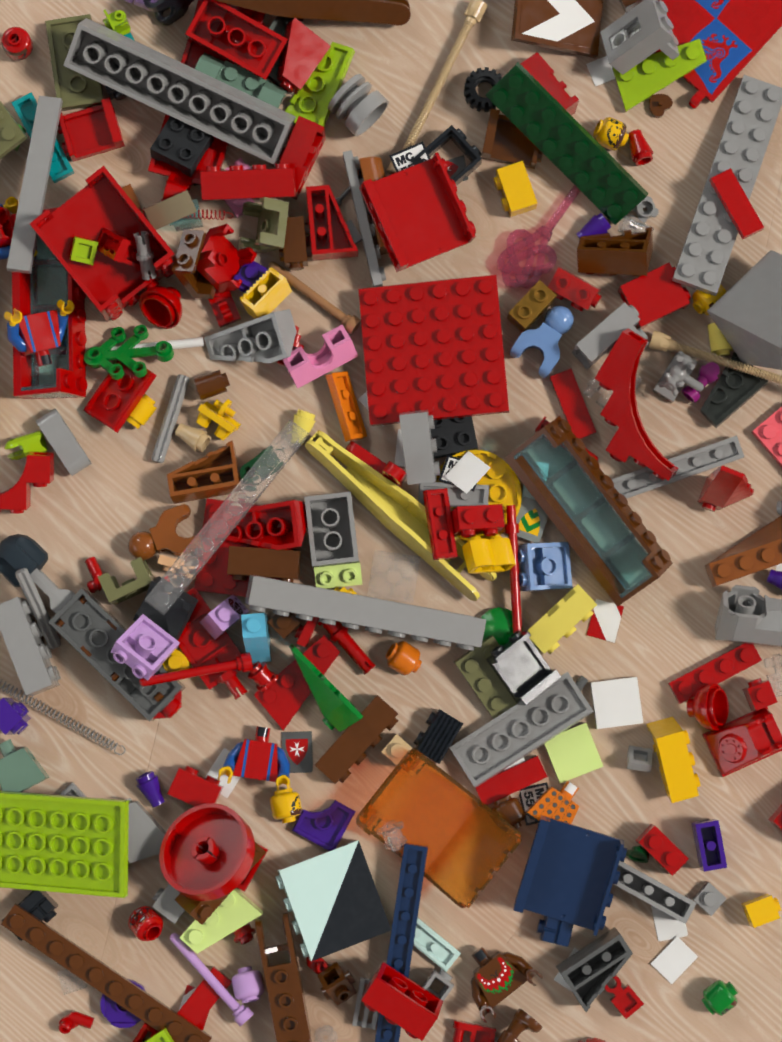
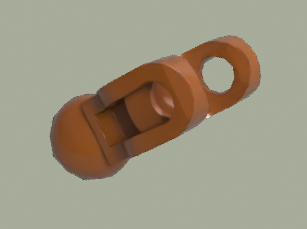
M183 504L165 510L160 516L158 524L149 529L150 533L145 531L135 533L128 543L130 554L136 559L142 557L143 560H148L157 551L159 554L170 552L180 557L198 551L204 545L203 540L199 536L182 538L176 533L178 523L190 516L191 510L189 505Z

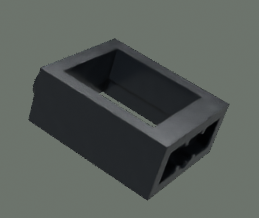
M451 125L415 156L411 162L413 165L424 162L420 158L424 153L428 152L431 157L451 139L471 161L466 168L453 178L457 186L481 165L482 153L475 145L470 146L466 141V135L459 128L455 129Z

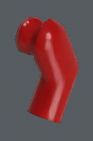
M90 557L85 561V564L93 580L87 582V587L91 593H95L98 590H102L98 576L102 575V570L96 558Z

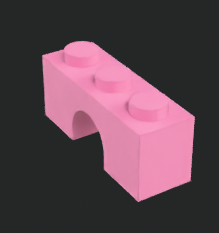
M343 325L322 335L324 345L318 352L308 354L300 346L291 352L290 357L282 359L297 388L358 357L354 344Z

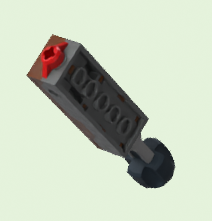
M21 534L11 535L2 540L0 543L1 574L14 587H21L16 578V571L27 568L33 582L50 598V608L56 615L49 623L148 721L173 717L182 707V691L186 687L179 680L141 686L139 684L140 678H137L132 673V668L125 663L120 664L116 662L113 653H111L115 642L127 629L87 590L81 588L75 594L73 591L60 589L41 571L48 561V553L35 540ZM162 665L154 675L167 673L168 671Z

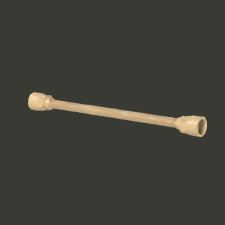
M470 0L464 13L466 18L461 32L435 81L436 83H434L431 93L403 149L415 144L433 108L432 106H434L441 88L472 29L471 27L476 22L480 23L488 7L482 0ZM392 161L386 170L389 174L396 173Z
M656 330L653 332L649 344L651 349L665 352L667 350L672 352L673 350L676 352L682 351L686 355L699 357V359L702 358V360L705 359L708 362H715L727 368L739 370V372L753 374V376L756 375V377L759 376V378L762 377V379H767L771 382L782 383V375L780 376V374L766 372V370L763 371V369L760 370V368L757 369V367H752L748 364L746 365L735 360L732 361V359L729 360V358L726 359V357L723 358L720 355H712V353L709 354V352L706 353V351L703 352V350H698L694 347L692 348L681 343L678 344L676 340L671 339L672 337Z

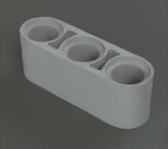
M56 408L36 420L39 428L71 476L92 464Z

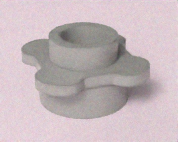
M649 196L633 209L640 223H645L648 218L656 217L659 213L658 209L655 208L652 198Z

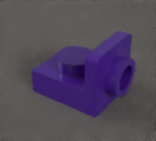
M253 261L250 264L243 265L238 275L235 274L233 280L241 279L242 283L239 290L246 293V290H250V287H253V284H256L259 277H262V274H266L268 269Z

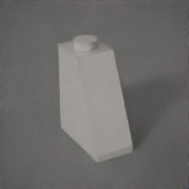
M131 798L126 799L129 800V863L160 854L161 843L166 831L139 801L132 802Z

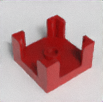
M228 224L209 229L205 236L196 267L220 293L239 289L242 280H233V277L238 272L240 266L252 263L257 256L250 247L237 250L225 237V235L234 232Z

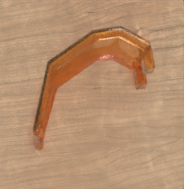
M411 749L405 754L356 818V824L365 833L373 835L401 858L403 857L405 843L428 846L424 877L460 908H470L479 896L477 892L485 889L494 877L492 873L499 871L509 858L507 856L509 851L513 853L522 841L520 839L521 833L417 749Z

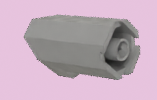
M735 585L730 592H723L715 624V640L782 647V599L769 598L767 595L762 597L759 594L760 590L750 586Z

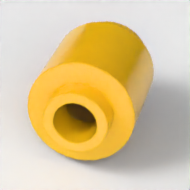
M144 394L126 421L137 429L141 425L144 426L157 409L153 406L156 402Z

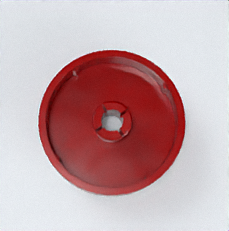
M216 803L198 805L181 814L168 828L160 847L159 861L161 871L166 881L183 896L196 901L215 900L232 892L245 879L254 860L255 840L247 822L231 808Z

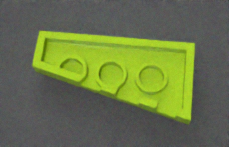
M697 39L677 46L680 55L673 60L661 51L650 55L623 75L612 67L625 112L706 63L707 59L701 40Z
M335 42L331 43V47L302 89L290 100V105L285 110V112L296 116L293 125L296 124L298 117L301 116L325 127L330 115L328 105L343 83L355 53L353 48Z

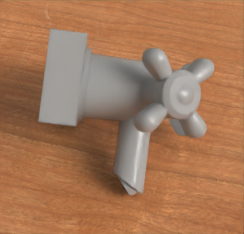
M682 351L677 352L653 389V392L673 403L685 384L696 391H702L704 384L690 376L697 364V360L692 359Z

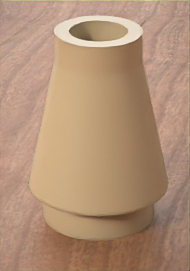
M183 423L177 427L175 435L181 438L195 452H204L211 441V436L208 435L207 431L193 428Z

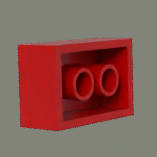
M385 962L377 970L361 999L369 1010L381 1013L389 1023L399 1025L405 1029V1032L410 1037L418 1038L423 1041L437 1020L443 1004L441 999Z

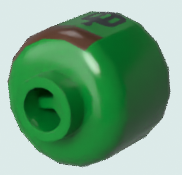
M716 980L704 989L702 1002L712 1015L718 1014L723 1016L737 1005L735 995L738 994V991L730 981L725 983L722 980Z

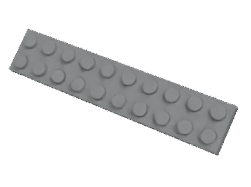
M747 75L743 76L672 281L716 296L738 231L709 180L711 177L731 168L747 198L750 199L782 106L781 87Z

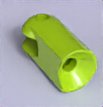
M41 430L11 439L4 447V449L20 447L21 450L7 456L11 460L26 458L30 452L48 451L46 440Z

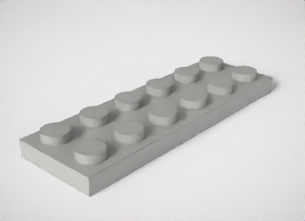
M566 672L527 705L516 704L449 748L476 788L594 711L570 674Z

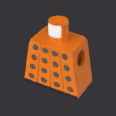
M569 781L565 783L560 792L551 786L525 814L537 823H539L540 817L543 815L572 824L579 805L571 799L579 788Z

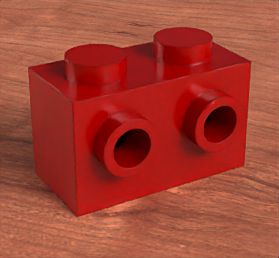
M502 504L458 506L451 512L454 536L461 535L462 538L474 537L476 534L495 536L505 527Z

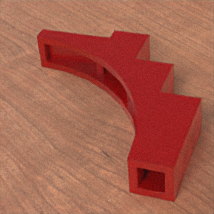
M628 328L622 331L594 378L599 381V385L602 388L614 391L600 413L608 424L619 427L607 446L606 451L618 462L623 461L625 463L633 457L635 463L642 467L647 466L654 471L653 474L656 477L669 481L674 477L679 468L666 459L652 443L643 427L637 409L635 395L636 373L640 357L648 340Z

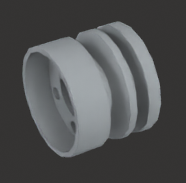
M361 74L355 75L343 84L328 105V110L333 114L336 113V118L339 120L348 116L345 126L355 136H359L367 131L380 118L389 104V101L379 91L376 90L369 94L372 85L369 82H365V78Z

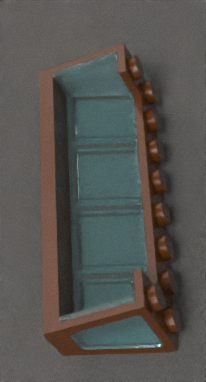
M560 416L504 458L617 607L658 579L673 564L668 552L659 546L655 535L642 524L641 517L632 511L626 497L616 490L612 479L603 473L599 468L598 461L586 451L583 441L576 438L571 431L569 423Z

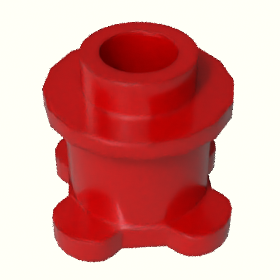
M259 661L253 664V671H249L248 678L254 680L257 684L256 688L261 692L267 690L279 678L277 674H274L267 668L266 662L260 663Z

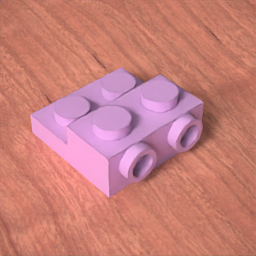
M142 614L115 642L111 653H113L116 662L120 664L125 663L131 667L132 673L137 678H145L148 681L161 668L164 661L177 649L180 642Z

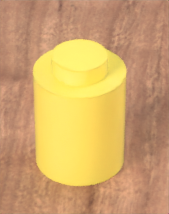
M715 323L707 325L711 353H716V355L721 357L730 355V351L733 348Z

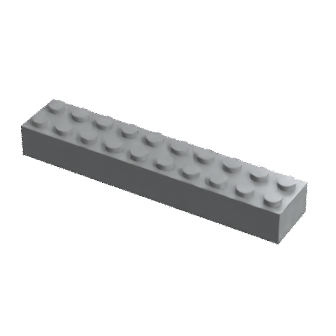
M88 18L78 23L63 65L272 164H275L279 159L296 119V116Z
M250 575L245 603L250 605L249 608L255 611L265 612L266 608H270L277 615L289 617V612L296 613V617L299 619L312 621L313 617H318L321 623L335 625L336 621H340L342 626L352 629H359V625H362L369 632L382 634V630H388V634L401 638H405L406 634H410V638L423 642H428V639L432 638L434 643L444 646H451V643L454 642L456 647L474 651V646H482L486 619L255 575Z

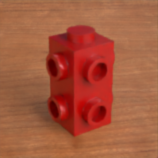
M558 267L548 285V288L557 295L556 298L563 300L564 297L572 301L571 306L579 311L584 309L590 310L591 307L595 308L602 297L599 295L601 289L562 267Z

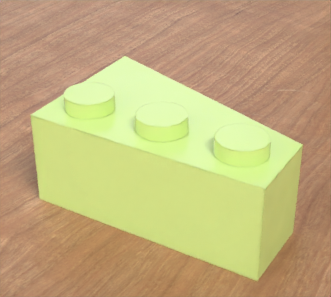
M236 888L203 924L194 920L181 935L180 939L198 954L261 916L263 911Z

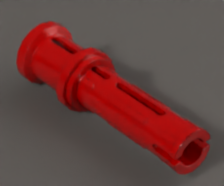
M336 621L335 625L318 622V625L323 626L331 635L330 639L334 642L337 641L364 675L376 666L348 634L347 631L349 630L347 627L342 626L340 621Z

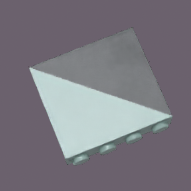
M359 840L277 870L279 874L275 876L277 885L280 890L284 889L287 898L283 899L287 912L292 911L295 919L291 922L296 935L300 934L303 941L302 944H299L303 957H308L311 962L391 931Z

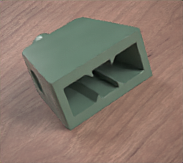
M11 739L0 744V751L4 757L0 759V785L2 791L23 792L49 778L46 771L27 747L16 751Z

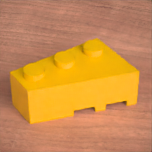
M673 716L647 723L648 731L653 736L654 745L652 746L654 752L657 753L660 765L659 770L665 791L671 803L699 796L697 787L701 785L697 773H693L692 766L695 765V760L692 752H688L687 744H690L687 730L683 731Z

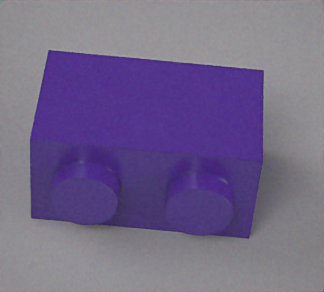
M710 819L691 823L700 870L705 872L727 868L719 820Z

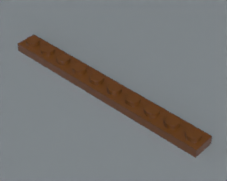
M16 903L1 923L2 926L158 1032L166 1028L174 1042H209L212 1039V1036Z

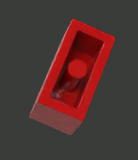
M186 765L185 769L182 767L178 769L167 794L192 806L217 803L223 786L219 785L220 780L210 775L207 778L199 776V770Z
M653 824L635 840L672 876L689 860Z

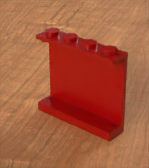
M438 152L434 154L432 159L374 182L372 179L362 182L359 188L396 272L471 243L476 237L475 226L466 216V206L462 200H459L456 193V183L453 179L449 178L447 163L444 158L440 157Z

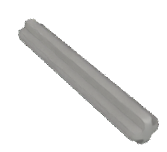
M179 374L176 378L151 457L154 462L163 463L190 381L189 377Z
M22 568L17 570L16 578L49 648L55 649L61 645L60 638L55 628L49 623L51 619L28 569Z

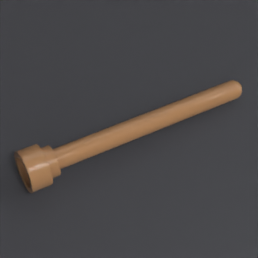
M274 261L269 263L268 267H272L284 276L290 285L342 322L341 325L344 326L347 333L352 335L358 329L361 319L357 316L346 315Z

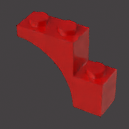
M30 452L27 454L26 465L18 482L9 490L0 493V512L1 509L10 510V513L20 514L24 513V510L31 506V483L35 487H46L47 484L54 480V452Z

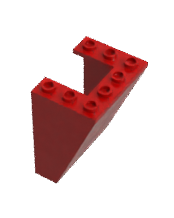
M102 166L85 180L87 186L52 213L47 209L33 220L30 225L106 321L110 319L114 321L123 314L122 310L126 306L130 305L132 307L138 303L140 295L151 287H158L159 280L164 276L169 278L174 274L172 267L176 256L109 171ZM105 227L135 242V233L139 232L140 236L141 231H147L149 233L151 249L161 253L158 261L153 264L157 277L151 279V276H149L150 280H143L141 270L123 262L119 263L112 260L98 250L96 251L93 265L72 261L69 257L74 236L98 242Z

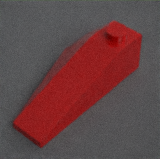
M721 465L707 476L698 502L703 504L702 508L715 512L716 509L721 510L752 496L754 489L751 488V484L747 483L748 479L745 474Z
M298 500L209 514L211 537L275 550L301 547L307 528L305 502Z

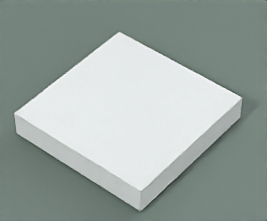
M637 677L590 683L596 729L643 723Z

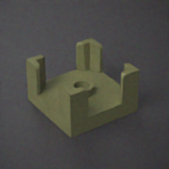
M262 197L260 198L262 204L253 202L243 203L242 213L257 217L258 225L256 240L240 237L238 248L250 247L253 251L259 253L284 248L289 202Z
M139 557L131 561V566L137 579L127 580L122 583L121 587L116 577H110L109 573L98 576L109 603L117 605L148 590L152 580H154V576L146 560Z

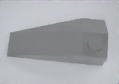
M287 309L272 312L204 337L210 360L273 363L290 357L297 330L291 311Z

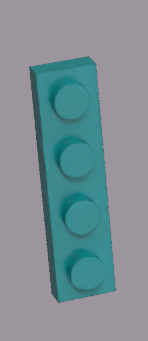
M32 92L12 102L30 139L37 108V101ZM57 139L50 168V176L54 183L75 173Z

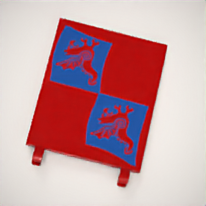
M662 0L668 8L667 16L674 26L672 31L679 42L677 46L700 39L707 59L706 63L682 77L698 90L689 101V105L693 109H696L705 97L713 103L782 27V0Z

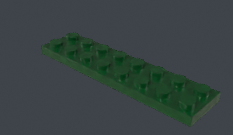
M519 62L485 95L614 225L647 197L648 192Z

